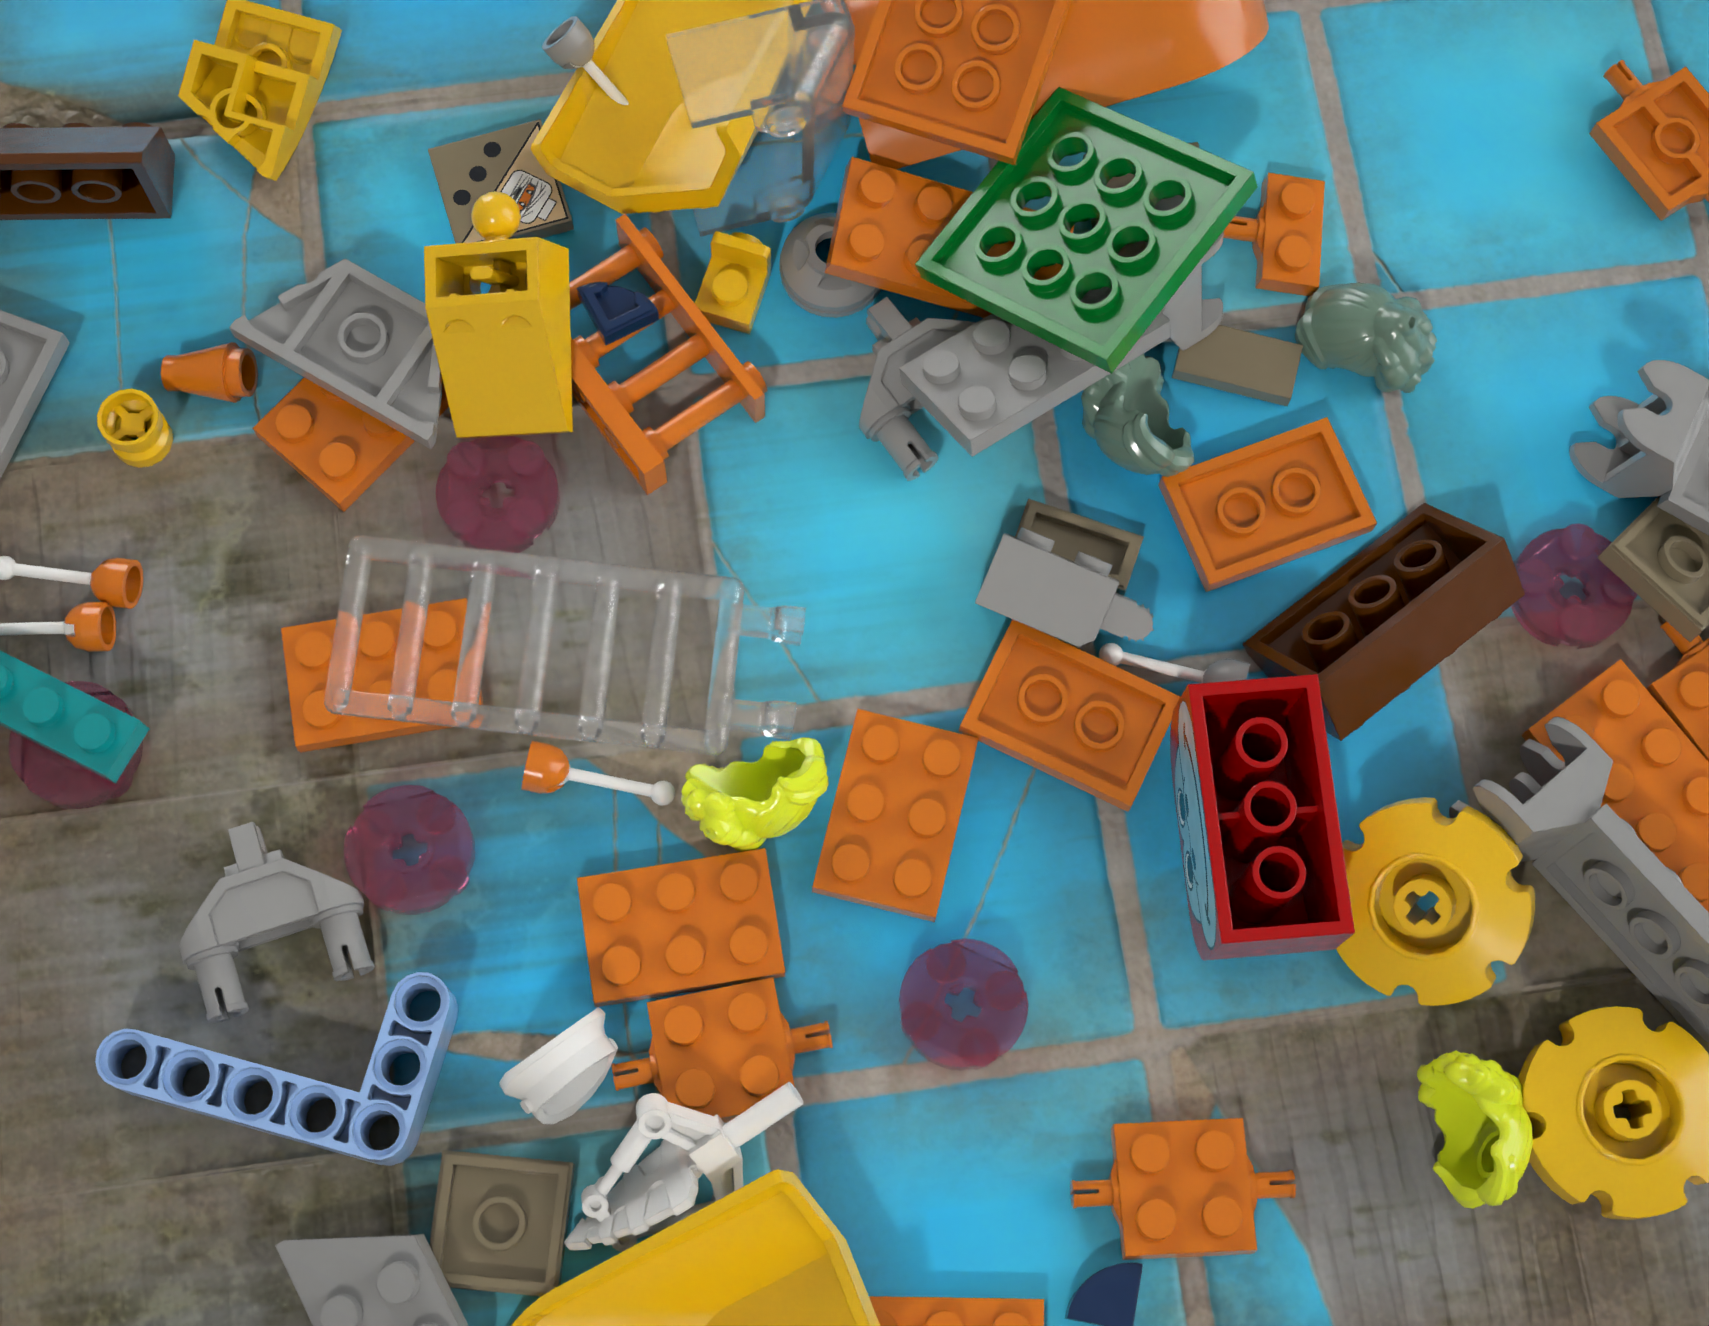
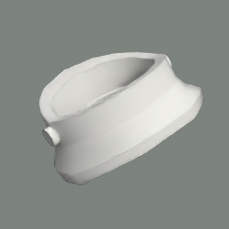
M599 1007L507 1071L499 1082L504 1094L522 1100L520 1102L522 1109L527 1114L532 1113L543 1124H555L572 1116L593 1096L601 1085L618 1050L615 1041L608 1038L605 1034L603 1026L606 1013Z

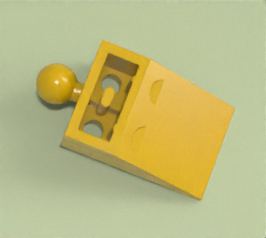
M497 191L488 192L476 200L471 212L472 224L477 233L484 238V241L424 246L425 309L456 438L573 432L569 248L540 237L509 239L515 234L520 225L521 213L519 206L512 197L505 193ZM481 282L491 285L488 293H481Z

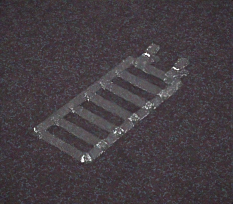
M359 535L351 539L348 546L324 706L330 713L337 715L713 756L721 755L727 750L730 730L753 732L771 738L791 740L792 730H794L797 702H755L733 699L740 636L766 638L786 645L800 646L804 632L806 607L776 606L770 608L744 605V585L739 579L734 577ZM371 561L409 565L390 695L351 691ZM434 568L471 572L453 702L415 698ZM496 575L534 579L516 709L478 705ZM558 582L596 586L579 716L541 712ZM620 589L657 593L642 723L604 718ZM682 596L719 600L705 729L667 725Z

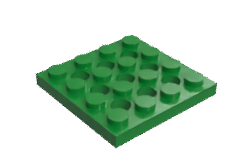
M1058 87L1030 121L1015 165L1002 161L996 163L915 263V266L922 279L1112 374L1258 186L1254 172ZM1081 152L1087 153L1085 158L1076 165H1059L1065 156H1073ZM1128 173L1135 175L1133 180L1126 186L1121 188L1106 187L1113 177L1125 176ZM1177 195L1184 197L1182 203L1174 209L1168 211L1155 209L1156 204L1161 199H1169ZM1045 196L1051 198L1042 209L1037 211L1023 210L1030 200H1038ZM1092 218L1099 220L1098 224L1089 232L1083 234L1070 232L1077 222L1088 221ZM1009 241L1015 242L1012 249L1006 254L998 257L987 256L988 251L995 244H1004ZM1140 241L1148 243L1145 250L1136 256L1122 257L1118 255L1119 251L1126 244H1135ZM1055 264L1062 265L1060 272L1054 277L1047 280L1034 279L1035 273L1041 267H1049ZM1103 287L1112 289L1108 297L1101 302L1095 304L1081 302L1084 295L1090 290H1097Z

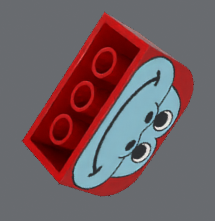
M1318 674L1188 684L1172 714L1170 756L1189 916L1195 945L1201 959L1206 961L1336 949L1355 934Z

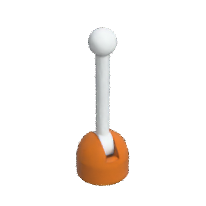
M0 556V580H9L14 576L90 585L93 594L98 600L107 602L112 607L126 609L134 608L142 593L143 569L138 560L125 558L107 559L92 573L18 564L9 556Z
M86 602L72 608L65 617V621L0 623V636L65 634L66 639L77 649L89 652L110 651L116 639V618L113 607L107 602Z
M531 741L521 790L540 794L553 793L570 780L648 796L652 798L653 802L661 806L670 804L675 798V788L668 781H658L652 785L571 768L568 758L560 748L547 743Z

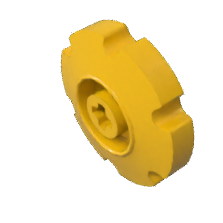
M1423 797L1397 801L1374 811L1359 824L1364 834L1363 844H1355L1349 840L1342 842L1355 934L1336 948L1338 954L1356 976L1386 996H1391L1397 986L1408 985L1416 991L1420 1005L1439 1006L1459 1003L1484 993L1491 988L1496 980L1491 962L1503 961L1509 965L1515 964L1532 930L1535 915L1534 888L1531 885L1517 883L1511 873V870L1518 866L1523 859L1520 849L1500 825L1485 814L1469 806H1465L1457 817L1447 818L1439 812L1438 801L1435 798ZM1431 891L1436 894L1439 900L1435 906L1425 912L1417 905V902L1422 896Z
M1603 1007L1584 1012L1559 1025V1030L1562 1034L1561 1046L1555 1045L1549 1040L1535 1045L1523 1063L1518 1076L1522 1086L1523 1108L1526 1110L1534 1126L1533 1145L1529 1162L1535 1172L1554 1193L1572 1205L1585 1202L1590 1194L1595 1196L1601 1204L1602 1216L1609 1219H1643L1666 1214L1686 1205L1687 1198L1684 1194L1686 1180L1694 1185L1709 1183L1708 1052L1690 1033L1674 1022L1658 1026L1655 1031L1648 1029L1643 1021V1012L1638 1008ZM1613 1106L1628 1107L1631 1119L1616 1118Z

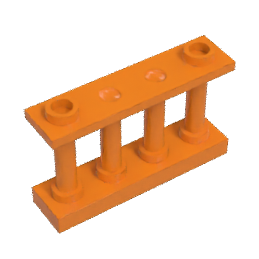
M623 214L615 219L621 249L569 282L570 311L581 304L577 293L578 287L594 282H607L608 285H611L637 268L655 292L648 299L657 308L659 319L671 313L690 338L621 384L612 381L608 385L595 369L600 366L598 359L653 323L608 345L604 344L598 331L586 339L581 335L575 339L571 338L572 395L645 493L649 495L667 483L664 462L669 457L667 450L739 402L753 421L757 423L765 417L764 393L768 389L756 367L749 361L744 364L740 363L661 259L664 258V253L650 230L646 227L638 230L629 217ZM705 357L724 384L655 430L649 426L641 430L630 416V413L634 411L633 404Z

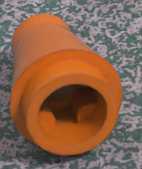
M235 342L181 355H166L161 364V380L167 391H181L237 403L242 397H251L254 394L258 382V368L255 355L251 349L240 348Z

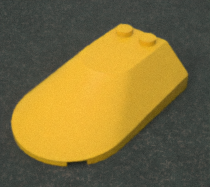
M617 0L594 38L595 51L592 61L625 96L629 104L622 105L611 99L583 67L577 68L531 144L533 155L548 176L621 214L657 213L669 210L718 207L763 124L814 0Z
M777 1169L552 1289L527 1307L511 1326H880V1323L847 1240L794 1172Z

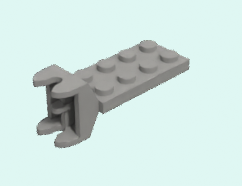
M1177 195L1169 199H1161L1156 204L1155 209L1160 211L1174 209L1182 203L1184 197ZM1224 231L1115 370L1168 338L1184 351L1207 337L1218 327L1223 317V302L1220 298L1202 300V264L1220 249L1223 243ZM1140 241L1135 244H1126L1119 251L1118 255L1122 257L1136 256L1145 250L1148 243ZM1103 287L1097 290H1090L1084 295L1081 302L1087 304L1101 302L1108 297L1112 289ZM994 314L988 315L899 368L902 385L972 457L1110 374Z
M1653 360L1638 370V374L1649 392L1653 393L1649 398L1637 404L1629 399L1618 396H1603L1589 406L1599 426L1610 431L1615 436V449H1608L1597 442L1575 443L1569 449L1570 459L1583 477L1617 498L1661 496L1657 504L1658 508L1709 536V379L1681 364L1667 360Z
M1554 717L1544 726L1551 744L1563 756L1565 762L1560 760L1548 747L1529 738L1521 745L1520 755L1531 776L1524 772L1517 774L1509 782V787L1513 794L1491 780H1481L1473 787L1481 809L1500 825L1516 843L1523 854V859L1520 862L1535 860L1532 865L1709 1054V912L1684 887L1679 876L1668 867H1665L1637 837L1635 830L1628 822L1619 818L1607 804L1601 807L1613 760L1580 727L1564 718ZM1458 800L1449 808L1450 818L1457 817L1459 812L1469 805Z

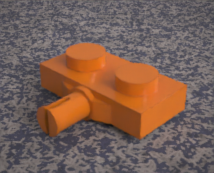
M1268 172L1262 182L1261 204L1256 218L1235 216L1225 228L1223 238L1252 242V249L1257 260L1256 289L1311 296L1318 290L1325 181Z

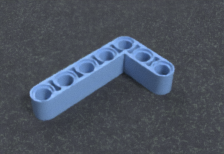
M413 973L398 982L392 992L360 1092L136 1029H121L107 1036L97 1049L95 1063L98 1074L104 1082L131 1095L371 1163L392 1166L407 1159L413 1153L418 1143L457 1021L458 1004L456 997L443 981L431 973ZM425 991L439 993L441 998L440 1008L434 1017L424 1022L411 1019L409 1013L410 1004L419 993ZM144 1047L147 1055L144 1069L136 1077L125 1079L121 1071V1063L125 1054L133 1048ZM405 1053L417 1054L420 1060V1071L417 1077L409 1084L403 1086L393 1085L389 1076L392 1062L399 1055ZM206 1064L210 1073L208 1085L200 1094L187 1097L182 1086L184 1076L193 1066ZM268 1081L273 1090L271 1103L263 1112L255 1115L249 1114L244 1104L247 1091L255 1083ZM324 1098L332 1099L336 1107V1116L332 1125L324 1131L318 1133L311 1132L306 1121L307 1112L310 1107L318 1100ZM394 1116L398 1120L400 1127L396 1142L387 1149L374 1150L369 1142L370 1128L379 1118Z

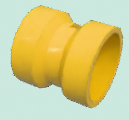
M136 389L119 390L109 395L100 405L97 413V427L107 443L111 445L115 454L124 463L138 468L149 467L162 461L170 452L173 443L172 429L154 400L145 392Z

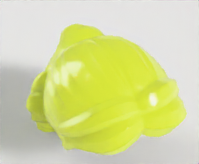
M809 737L791 741H772L764 747L762 757L752 763L733 761L726 767L721 768L708 766L705 763L691 766L685 774L687 781L684 783L681 791V802L685 806V814L693 821H700V830L704 832L705 837L714 843L729 845L739 852L758 849L767 838L782 836L795 829L808 817L818 797L826 792L829 782L821 744L816 739Z
M1457 1050L1451 1053H1444L1429 1064L1421 1065L1417 1071L1418 1080L1421 1082L1418 1089V1100L1435 1110L1434 1120L1444 1135V1147L1438 1153V1161L1434 1163L1432 1169L1444 1182L1454 1199L1464 1208L1473 1209L1485 1204L1489 1206L1502 1205L1503 1201L1509 1200L1517 1193L1518 1181L1523 1176L1529 1163L1533 1145L1532 1123L1526 1110L1523 1108L1520 1080L1514 1075L1505 1072L1501 1065L1492 1059L1487 1061L1480 1060L1473 1053H1460Z

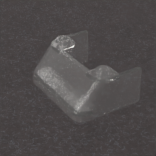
M812 0L666 34V42L691 128H699L751 115L753 124L758 130L720 205L706 209H692L700 237L714 234L715 231L723 232L768 220L779 223L788 222L801 216L805 211V207L812 201L851 122V115L845 114L842 108L853 76L855 26L848 4L844 0Z

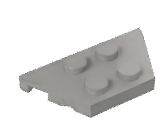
M343 259L321 271L314 281L308 284H298L278 296L279 304L250 320L243 315L234 320L229 327L235 338L425 447L432 449L435 445L443 380L424 302L353 262Z
M424 1234L283 1240L275 1245L313 1326H469Z

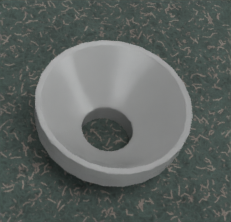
M829 212L807 218L791 231L785 240L780 254L779 271L783 287L788 296L799 307L821 317L837 318L849 316L863 310L874 301L881 289L825 273L826 263L819 259L816 254V248L823 240L832 238L836 213Z

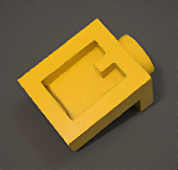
M715 231L710 243L711 259L695 304L709 323L750 334L771 276V248L763 245L756 237L746 233L734 232L729 235Z

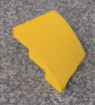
M227 0L215 44L198 40L193 41L178 97L197 115L205 119L219 136L244 156L257 169V172L267 179L277 181L299 144L314 111L333 62L342 30L332 23L247 0Z

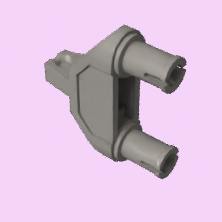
M888 297L867 309L868 317L866 318V324L878 342L872 345V351L876 355V360L861 412L859 429L867 439H871L873 442L880 441L903 471L907 481H911L920 476L917 471L919 467L923 473H926L935 465L939 457L935 451L930 449L909 421L910 415L923 408V406L902 385L899 368L975 324V322L927 318L920 322L917 317L908 322Z
M254 822L228 829L236 864L224 867L225 877L217 881L186 928L179 945L183 964L187 965L188 969L196 971L207 1011L208 1023L230 1020L228 1015L230 1012L234 1013V1017H239L249 1011L233 960L239 955L238 952L312 927L321 928L333 969L334 981L355 978L348 958V952L350 953L353 968L355 971H359L360 976L371 972L375 968L373 961L370 959L358 918L363 914L362 908L364 907L363 897L359 890L328 875L284 859L280 849L268 853L261 829Z

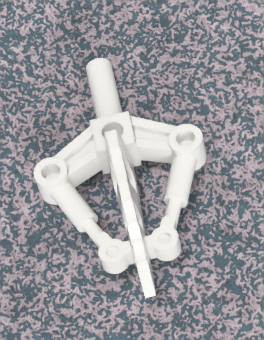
M787 1082L726 1124L718 1114L711 1116L668 1102L660 1094L650 1093L642 1096L636 1104L637 1120L611 1156V1167L594 1185H589L582 1191V1210L588 1217L585 1220L582 1217L564 1244L569 1250L575 1251L591 1249L592 1244L603 1243L605 1246L612 1245L617 1251L623 1252L636 1245L637 1238L656 1234L743 1187V1157L740 1146L803 1105L800 1094L791 1082ZM652 1139H664L657 1149L638 1165L635 1164ZM626 1172L623 1174V1179L612 1189L621 1174ZM704 1173L712 1184V1199L709 1202L694 1205L699 1189L698 1178Z

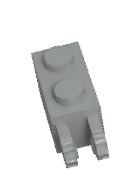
M1023 527L1020 528L1017 537L1007 533L1003 534L975 601V604L1077 647L1094 641L1100 629L1121 638L1127 636L1129 641L1133 639L1135 642L1139 639L1144 641V638L1151 631H1154L1152 627V618L1154 616L1153 613H1150L1149 608H1145L1143 604L1137 605V601L1116 593L1120 582L1108 576L1113 566L1112 564L1081 551H1078L1074 561L1051 552L1055 544L1054 540Z

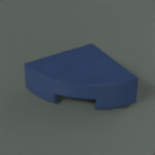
M594 282L577 288L578 297L605 345L613 343L659 320V313L655 305L638 291L633 292L626 288L609 286L607 282Z
M1116 1264L1099 1270L1090 1276L1073 1294L1064 1319L1098 1326H1133L1143 1264Z

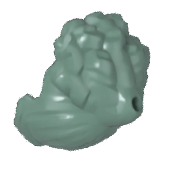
M1360 282L1328 285L1319 288L1308 297L1305 312L1298 321L1295 331L1296 344L1303 345V355L1317 368L1324 370L1328 367L1332 369L1341 368L1361 376L1374 377L1377 388L1387 393L1399 389L1404 393H1410L1415 390V386L1421 381V375L1428 372L1434 363L1432 356L1437 342V338L1432 332L1431 320L1422 311L1420 301L1407 296L1395 299L1386 289L1380 286Z
M1144 354L1083 390L1081 395L1083 405L1082 425L1086 433L1093 439H1096L1101 451L1115 464L1134 473L1145 475L1160 474L1170 477L1187 470L1194 463L1190 434L1183 427L1175 430L1170 427L1169 405L1160 394L1164 383L1160 363L1156 359Z

